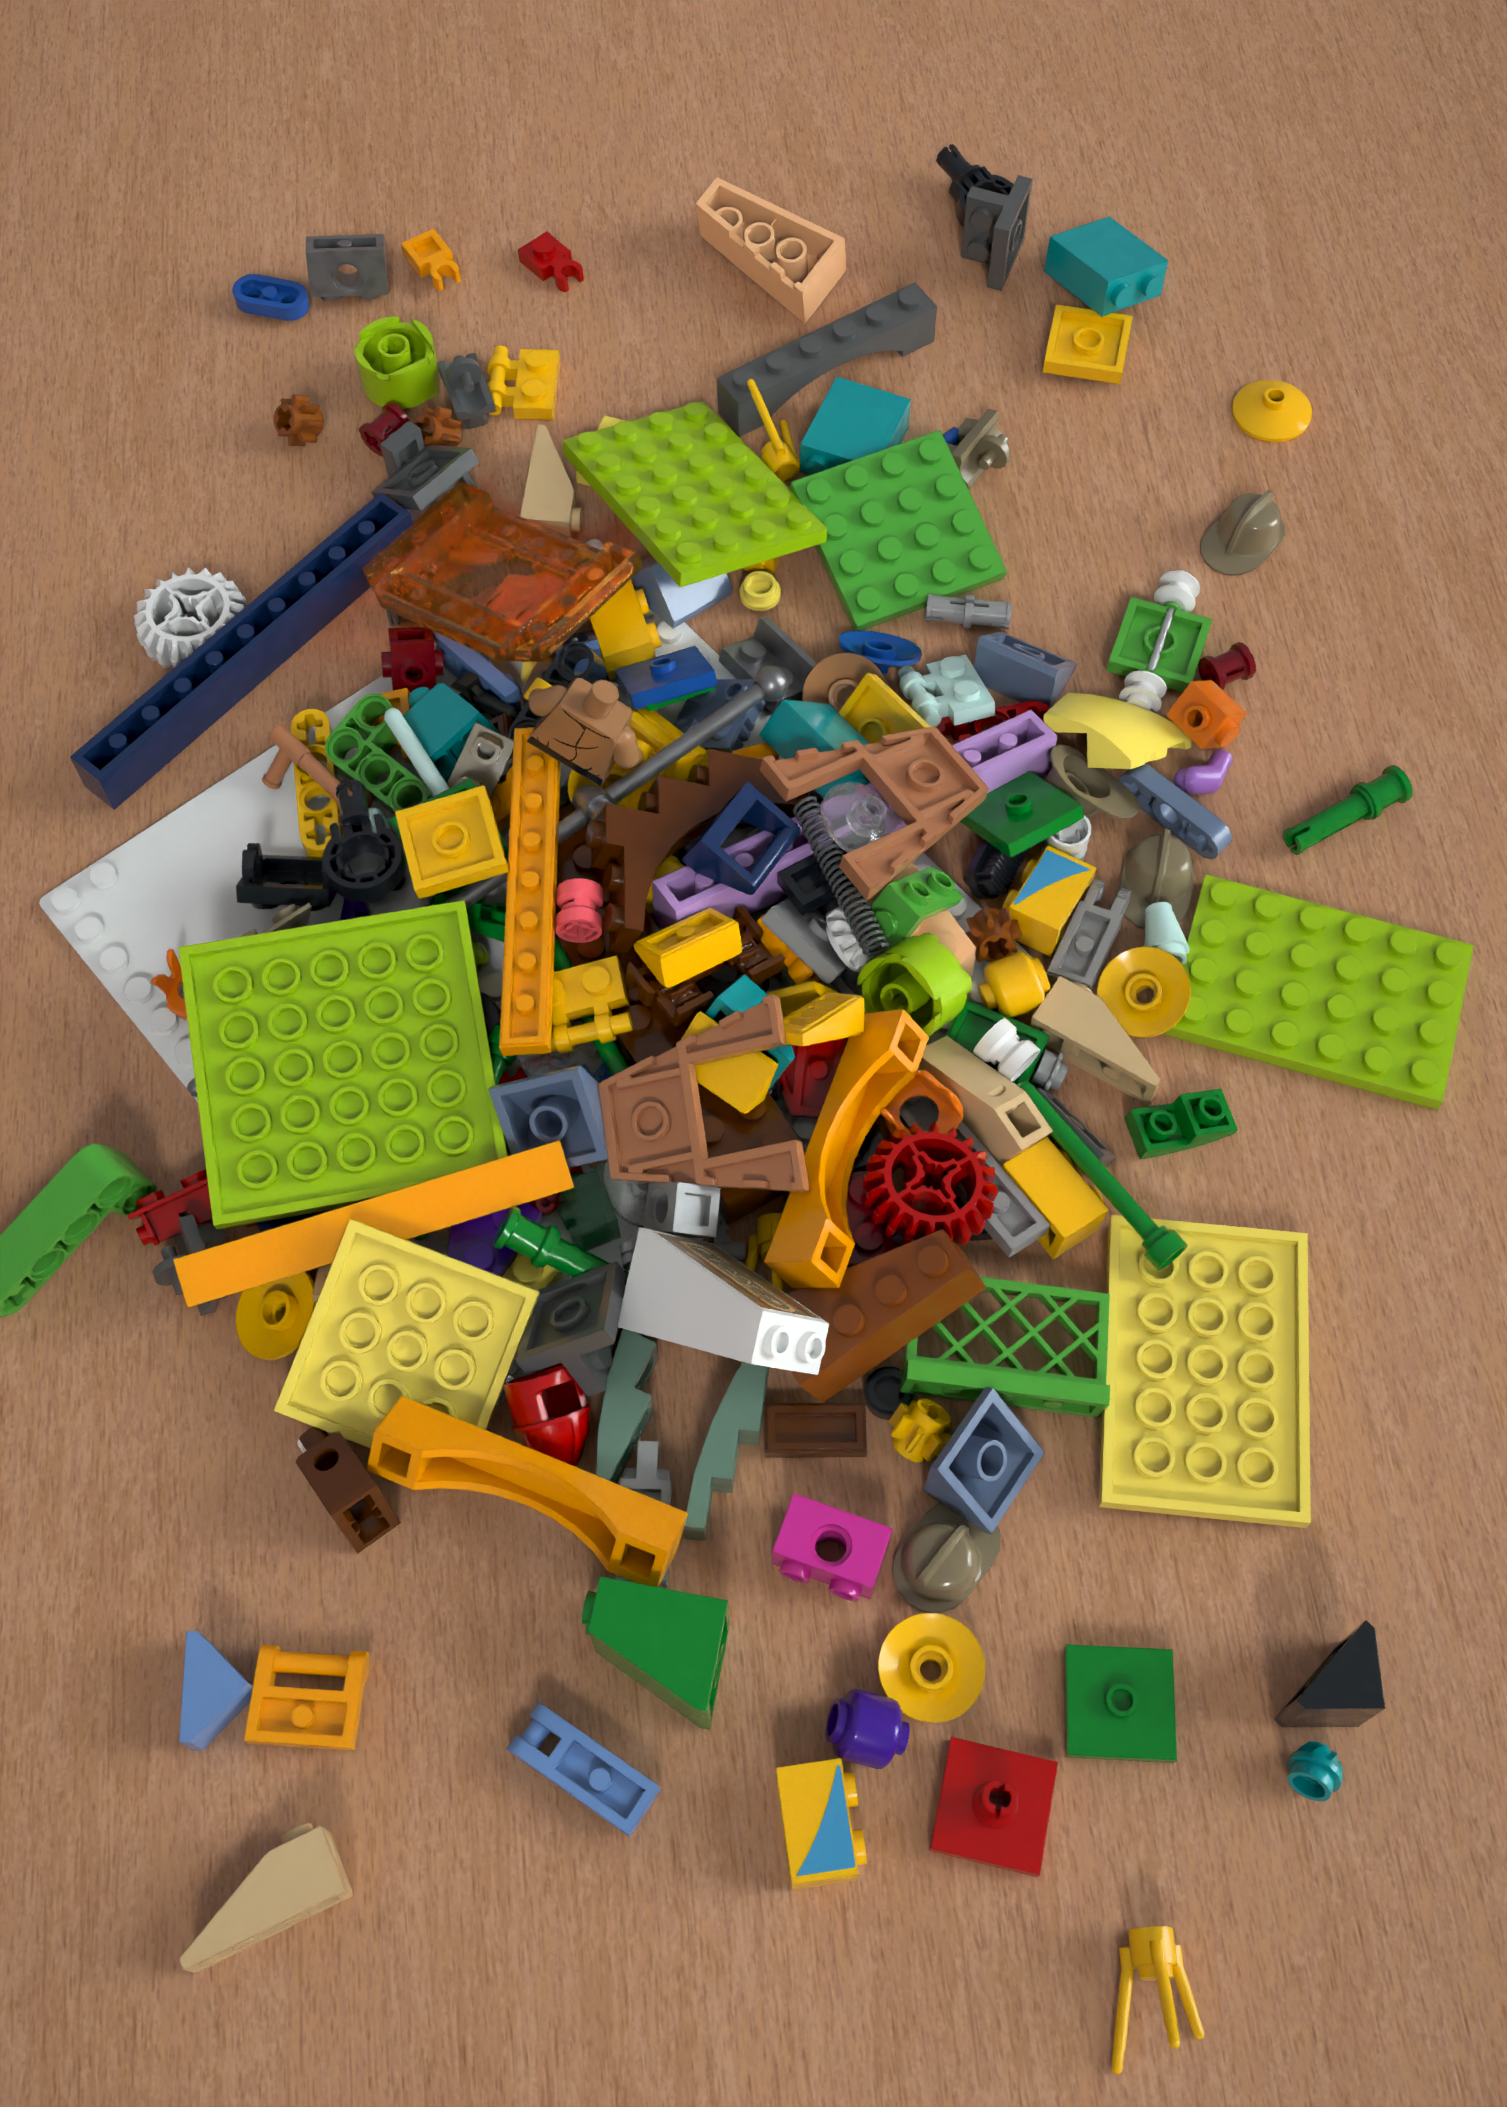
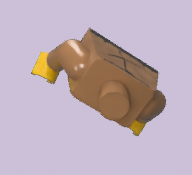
M537 677L523 695V698L528 700L530 710L535 715L542 716L526 742L602 787L615 764L625 769L635 768L649 759L654 750L650 745L636 739L635 732L629 727L633 712L630 707L618 701V689L607 680H598L591 684L583 678H575L566 688L561 685L551 686L543 679Z

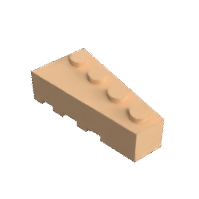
M716 177L696 202L700 236L804 324H806L846 271L845 238Z

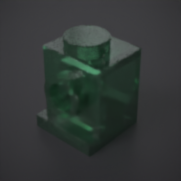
M597 1169L587 1173L582 1171L571 1173L574 1188L563 1191L564 1201L556 1203L565 1229L569 1231L571 1243L588 1251L621 1238L618 1218Z

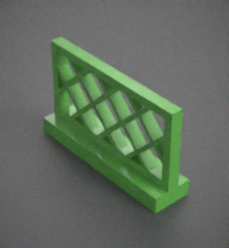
M980 1277L987 1287L984 1292H990L1002 1306L1001 1309L983 1321L968 1302L959 1307L976 1327L959 1342L955 1340L940 1321L932 1326L950 1348L938 1358L916 1355L918 1337L905 1345L904 1366L900 1375L899 1392L975 1402L985 1387H991L1009 1407L1098 1418L1109 1406L1110 1385H1106L1110 1294ZM1005 1294L1014 1295L1016 1297L1010 1301ZM1026 1297L1039 1299L1051 1312V1315L1034 1328L1015 1307ZM1055 1301L1066 1303L1059 1307ZM1074 1304L1096 1306L1095 1325L1084 1334L1064 1313ZM1006 1313L1011 1316L1026 1334L1008 1349L989 1328ZM1055 1319L1075 1340L1058 1355L1039 1335V1332ZM980 1333L999 1354L988 1365L975 1363L963 1349L965 1345ZM1095 1334V1343L1093 1346L1088 1339ZM1029 1340L1035 1344L1049 1361L1039 1371L1025 1370L1012 1355ZM1080 1346L1094 1362L1093 1378L1075 1376L1062 1360ZM955 1354L960 1361L948 1359ZM1005 1361L1009 1365V1367H1002L998 1365ZM1054 1367L1059 1374L1048 1373V1371Z

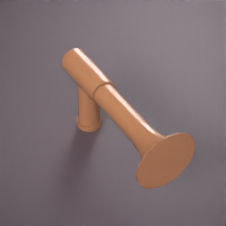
M283 724L275 726L270 731L269 738L280 749L267 773L263 775L262 782L269 788L279 789L282 784L281 781L293 761L333 798L340 810L339 801L336 796V787L341 782ZM347 788L348 795L352 796V790ZM366 791L368 808H371L374 795L370 791ZM340 812V813H339V816H338V824L342 827V823H341V820H340V817H341V812Z

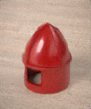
M564 1365L531 1373L504 1383L503 1386L514 1423L512 1429L514 1433H517L523 1446L576 1467L582 1457L590 1431L589 1411H591V1407L586 1402L584 1391Z

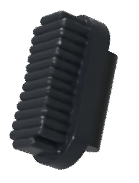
M982 839L963 880L979 899H994L1001 894H1007L1010 885L1013 883L1012 880H1014V876L1017 874L1016 871L1019 869L1018 867L1023 862V859H1025L1030 848L1010 858L985 839Z

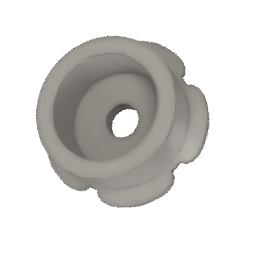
M1045 1049L1029 1083L1048 1091L1049 1087L1057 1091L1069 1068V1065L1061 1062L1064 1053L1059 1051L1058 1054H1055Z

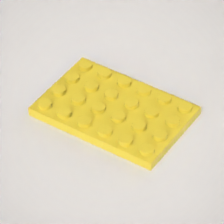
M1111 1215L1108 1222L1106 1293L1110 1294L1106 1385H1110L1109 1406L1102 1412L1099 1507L1307 1528L1311 1523L1308 1233L1152 1219L1158 1227L1165 1226L1169 1232L1175 1230L1188 1244V1247L1178 1258L1162 1270L1157 1271L1144 1256L1146 1250L1142 1246L1144 1240L1123 1216Z

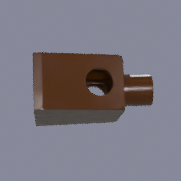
M313 1427L300 1436L297 1445L303 1454L298 1456L295 1462L357 1554L401 1523L340 1431L328 1435L326 1431Z

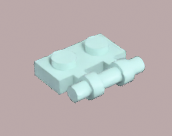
M966 654L950 656L941 661L926 664V675L923 676L919 672L914 671L911 666H904L898 671L900 690L907 699L912 700L911 708L931 727L938 726L941 718L949 716L954 726L995 716V701Z

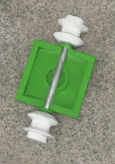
M1182 570L1164 573L1160 577L1159 588L1154 594L1155 603L1134 597L1130 598L1106 669L1108 672L1126 677L1124 681L1125 688L1120 692L1119 700L1157 713L1162 706L1161 698L1165 695L1167 688L1183 693L1190 682L1193 681L1213 619L1190 613L1195 607V598L1200 592L1199 582L1190 573Z

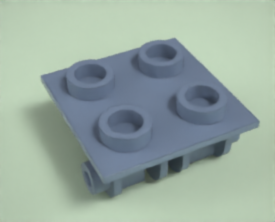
M717 679L718 684L715 686V690L686 700L673 725L683 733H686L754 685V679ZM763 700L704 741L700 746L705 750L709 748L728 753L742 749L744 746L742 742L749 739V731L754 729L755 722L765 707V701Z

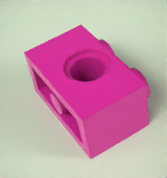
M793 1493L772 1551V1564L779 1566V1573L791 1580L808 1583L809 1579L812 1578L829 1584L828 1590L843 1599L858 1601L859 1596L871 1599L891 1540L893 1528ZM825 1541H834L843 1547L845 1554L838 1561L827 1562L817 1555L816 1548Z

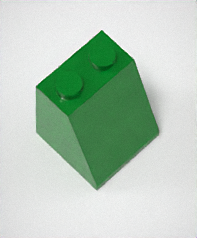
M600 1576L597 1591L587 1592L582 1612V1624H586V1635H590L595 1651L699 1728L710 1730L730 1626L728 1600Z

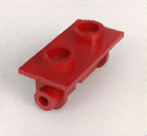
M206 1169L181 1180L180 1182L184 1189L165 1197L163 1191L159 1190L135 1202L138 1210L128 1214V1218L136 1220L141 1217L144 1225L136 1228V1231L144 1246L152 1242L157 1246L161 1242L178 1235L181 1232L178 1224V1219L181 1217L180 1213L187 1210L190 1215H194L197 1225L212 1219Z

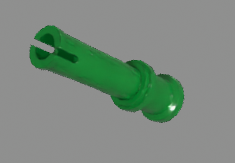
M1390 765L1376 779L1368 783H1357L1352 787L1349 796L1299 824L1283 831V839L1286 846L1289 848L1296 843L1297 846L1293 847L1291 852L1295 855H1300L1306 849L1361 819L1374 820L1382 814L1383 809L1396 802H1407L1412 798L1413 794L1409 778L1401 768Z
M514 1205L506 1214L493 1241V1246L498 1249L506 1246L529 1258L530 1264L536 1268H544L546 1265H549L571 1277L610 1264L596 1255L562 1239L561 1232L558 1231L557 1227L550 1225L546 1228L522 1216L520 1208ZM625 1271V1273L627 1274V1278H626V1283H627V1279H628V1274H629V1272Z

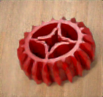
M915 1122L909 1128L911 1136L897 1128L892 1133L890 1142L882 1139L877 1145L876 1154H872L869 1157L866 1165L868 1173L864 1175L862 1181L863 1190L868 1191L864 1198L865 1208L875 1209L872 1215L873 1225L888 1223L885 1231L887 1239L899 1233L904 1236L902 1245L943 1229L954 1242L963 1247L968 1244L971 1234L977 1236L983 1231L986 1224L985 1221L990 1219L995 1209L993 1201H995L998 1194L997 1185L992 1183L995 1178V1167L984 1166L987 1160L986 1151H971L974 1145L973 1137L967 1138L962 1142L957 1140L955 1127L950 1129L947 1134L939 1133L938 1126L934 1122L929 1126L927 1132H923ZM902 1167L906 1173L904 1180L907 1183L904 1190L897 1193L893 1186L891 1175L898 1168ZM960 1182L964 1185L967 1194V1204L961 1209L954 1202L956 1198L954 1189Z

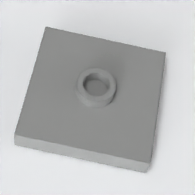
M788 898L773 906L761 919L762 923L784 942L795 955L801 958L826 984L832 983L850 970L832 947L826 932V917L818 909L802 916Z

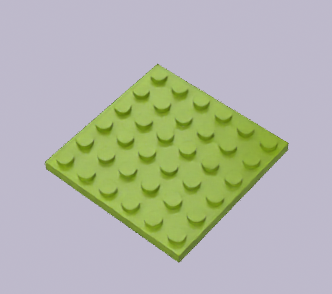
M465 900L178 947L213 1226L217 1230L342 1208L507 1157L504 1133L488 1090L491 1086L496 1085Z

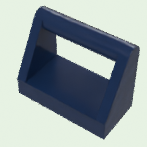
M747 781L725 804L681 860L698 874L745 894L753 895L798 837L801 829L791 818ZM740 820L775 834L774 838L748 871L720 848Z

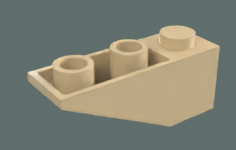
M945 1036L925 1047L919 1064L920 1069L928 1071L958 1097L963 1106L962 1121L1001 1167L1005 1162L1053 1132L1026 1091L950 1037Z

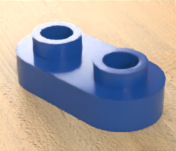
M249 274L239 278L232 288L237 307L249 314L294 321L303 317L310 307L305 287L295 281Z

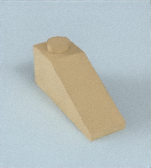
M537 424L520 513L524 546L572 549L575 533L582 532L583 509L576 507L574 488L546 425Z
M1059 976L1032 1016L1030 1027L1050 1035L1045 1049L1055 1054H1058L1059 1051L1063 1052V1059L1149 1107L1161 1080L1100 997L1094 995L1084 984L1071 982Z
M308 1823L283 1834L280 1837L282 1845L268 1851L179 1958L182 1969L199 1973L354 1896L331 1832L322 1826L314 1829L312 1824Z

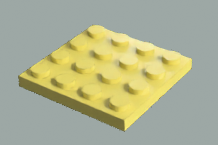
M350 1219L274 1411L329 1433L340 1431L345 1439L370 1449L374 1430L401 1396L487 1430L504 1388L503 1384L506 1383L518 1352L521 1337L532 1316L541 1291Z

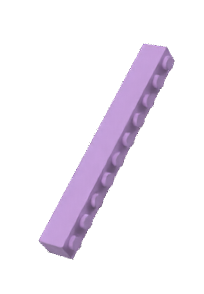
M1029 710L952 746L989 787V793L1028 771H1031L1040 778L1047 776L1052 768L1050 754L1052 748L1056 746L1057 735L1032 710ZM871 782L819 806L823 810L822 814L826 816L825 820L829 822L828 826L832 828L831 832L835 834L834 838L838 841L877 821H880L886 828L885 835L907 826ZM815 812L812 815L807 816L805 819H808L811 816L816 815L818 812ZM796 816L791 818L800 827ZM818 818V819H816V820L810 822L808 825L813 824L814 822L820 820L821 818ZM820 824L819 826L813 828L812 830H816L817 828L823 826L824 824ZM800 827L801 832L753 895L745 894L698 874L688 865L652 881L655 921L664 929L707 908H712L732 919L735 907H743L749 914H752L786 898L787 895L777 884V873L814 854V851L811 850V845L808 844L805 833L802 831V827ZM827 829L823 830L820 833H817L815 836H819L820 834L826 832ZM762 831L723 850L748 871L774 838L775 834ZM830 835L820 839L818 842H822L823 840L829 838ZM833 841L823 845L821 848H824L832 844Z

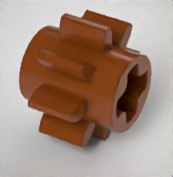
M293 394L291 399L282 398L280 400L281 405L276 408L273 417L278 436L288 437L289 446L305 447L306 442L316 443V436L322 432L324 426V418L320 411V406L309 404L310 399L307 395Z
M437 406L433 410L424 407L423 414L418 416L415 422H413V424L421 428L425 447L428 445L457 447L461 443V421L451 419V409Z
M985 906L973 917L966 919L970 930L966 932V935L976 947L975 957L977 962L980 963L983 960L993 962L1018 952L1015 939L1022 936V931L1018 920L1011 919L1008 908L1005 907L1000 911L996 908Z

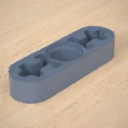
M1145 763L1142 766L1128 769L1120 776L1119 781L1135 796L1139 809L1164 828L1170 829L1173 835L1202 857L1214 859L1231 844V832L1221 819Z

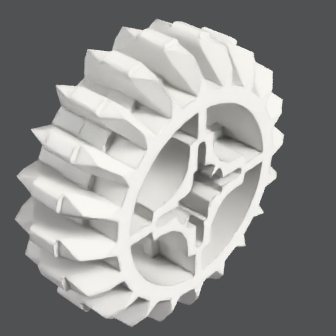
M188 568L185 575L178 576L172 571L170 580L162 581L157 579L156 589H144L145 600L137 602L138 613L134 615V625L138 632L136 635L140 645L144 646L146 654L152 661H158L164 670L172 666L175 668L248 606L245 596H242L233 580L227 581L221 572L212 576L204 568L199 574H195Z

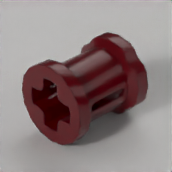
M387 402L382 408V413L370 424L364 423L359 428V432L367 447L379 456H383L380 444L391 433L396 432L405 423L410 421V419L399 406L392 402Z
M1237 642L1231 646L1229 651L1214 658L1206 656L1200 659L1198 671L1202 681L1212 680L1224 690L1226 684L1240 678L1248 680L1252 678L1256 673V663L1249 648L1244 643Z

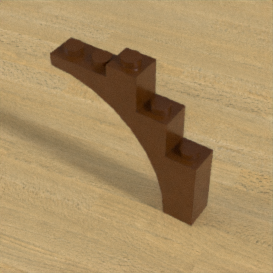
M708 748L698 765L694 764L691 767L688 781L658 775L649 791H644L641 794L638 809L606 803L597 819L589 822L586 830L585 844L586 847L591 848V867L605 869L603 888L605 891H609V904L605 910L603 928L609 932V951L626 954L629 952L643 932L646 899L658 867L677 850L697 840L725 804L747 781L789 818L796 816L793 813L795 805L801 799L808 797L809 792L785 802L760 771L762 760ZM809 801L804 802L799 807H803L804 805L808 804ZM740 820L735 828L755 826Z

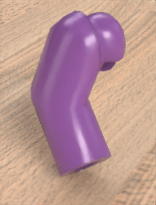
M1214 750L1207 765L1179 769L1175 774L1174 784L1189 794L1214 793L1220 788L1232 764L1233 757L1225 750Z

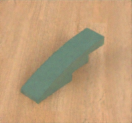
M622 1329L608 1374L597 1443L596 1475L616 1484L654 1412L652 1395L643 1392V1389L659 1360L657 1344L649 1340L648 1335Z
M743 1362L735 1373L711 1422L694 1472L686 1511L688 1516L684 1526L685 1539L706 1541L712 1492L733 1493L739 1444L760 1445L770 1367Z

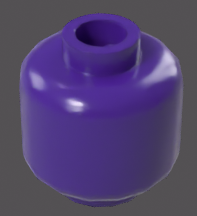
M852 1689L843 1699L836 1698L828 1713L825 1729L826 1741L832 1743L834 1753L838 1758L874 1769L886 1767L895 1754L902 1755L906 1749L910 1733L909 1723L902 1721V1710L896 1700L859 1689Z

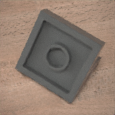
M1018 175L1009 196L971 186L967 195L961 257L990 265L988 288L1002 291L1025 240L1033 181L1031 178Z
M428 445L371 493L375 498L381 492L409 511L417 542L426 543L443 528L445 523L451 522L481 496L479 489L468 472L479 461L471 448Z
M617 1261L538 1290L541 1292L532 1316L521 1337L516 1358L517 1364L526 1375L562 1363L587 1397L605 1391L609 1367L612 1365L613 1345L615 1344L618 1331L619 1316L627 1274Z

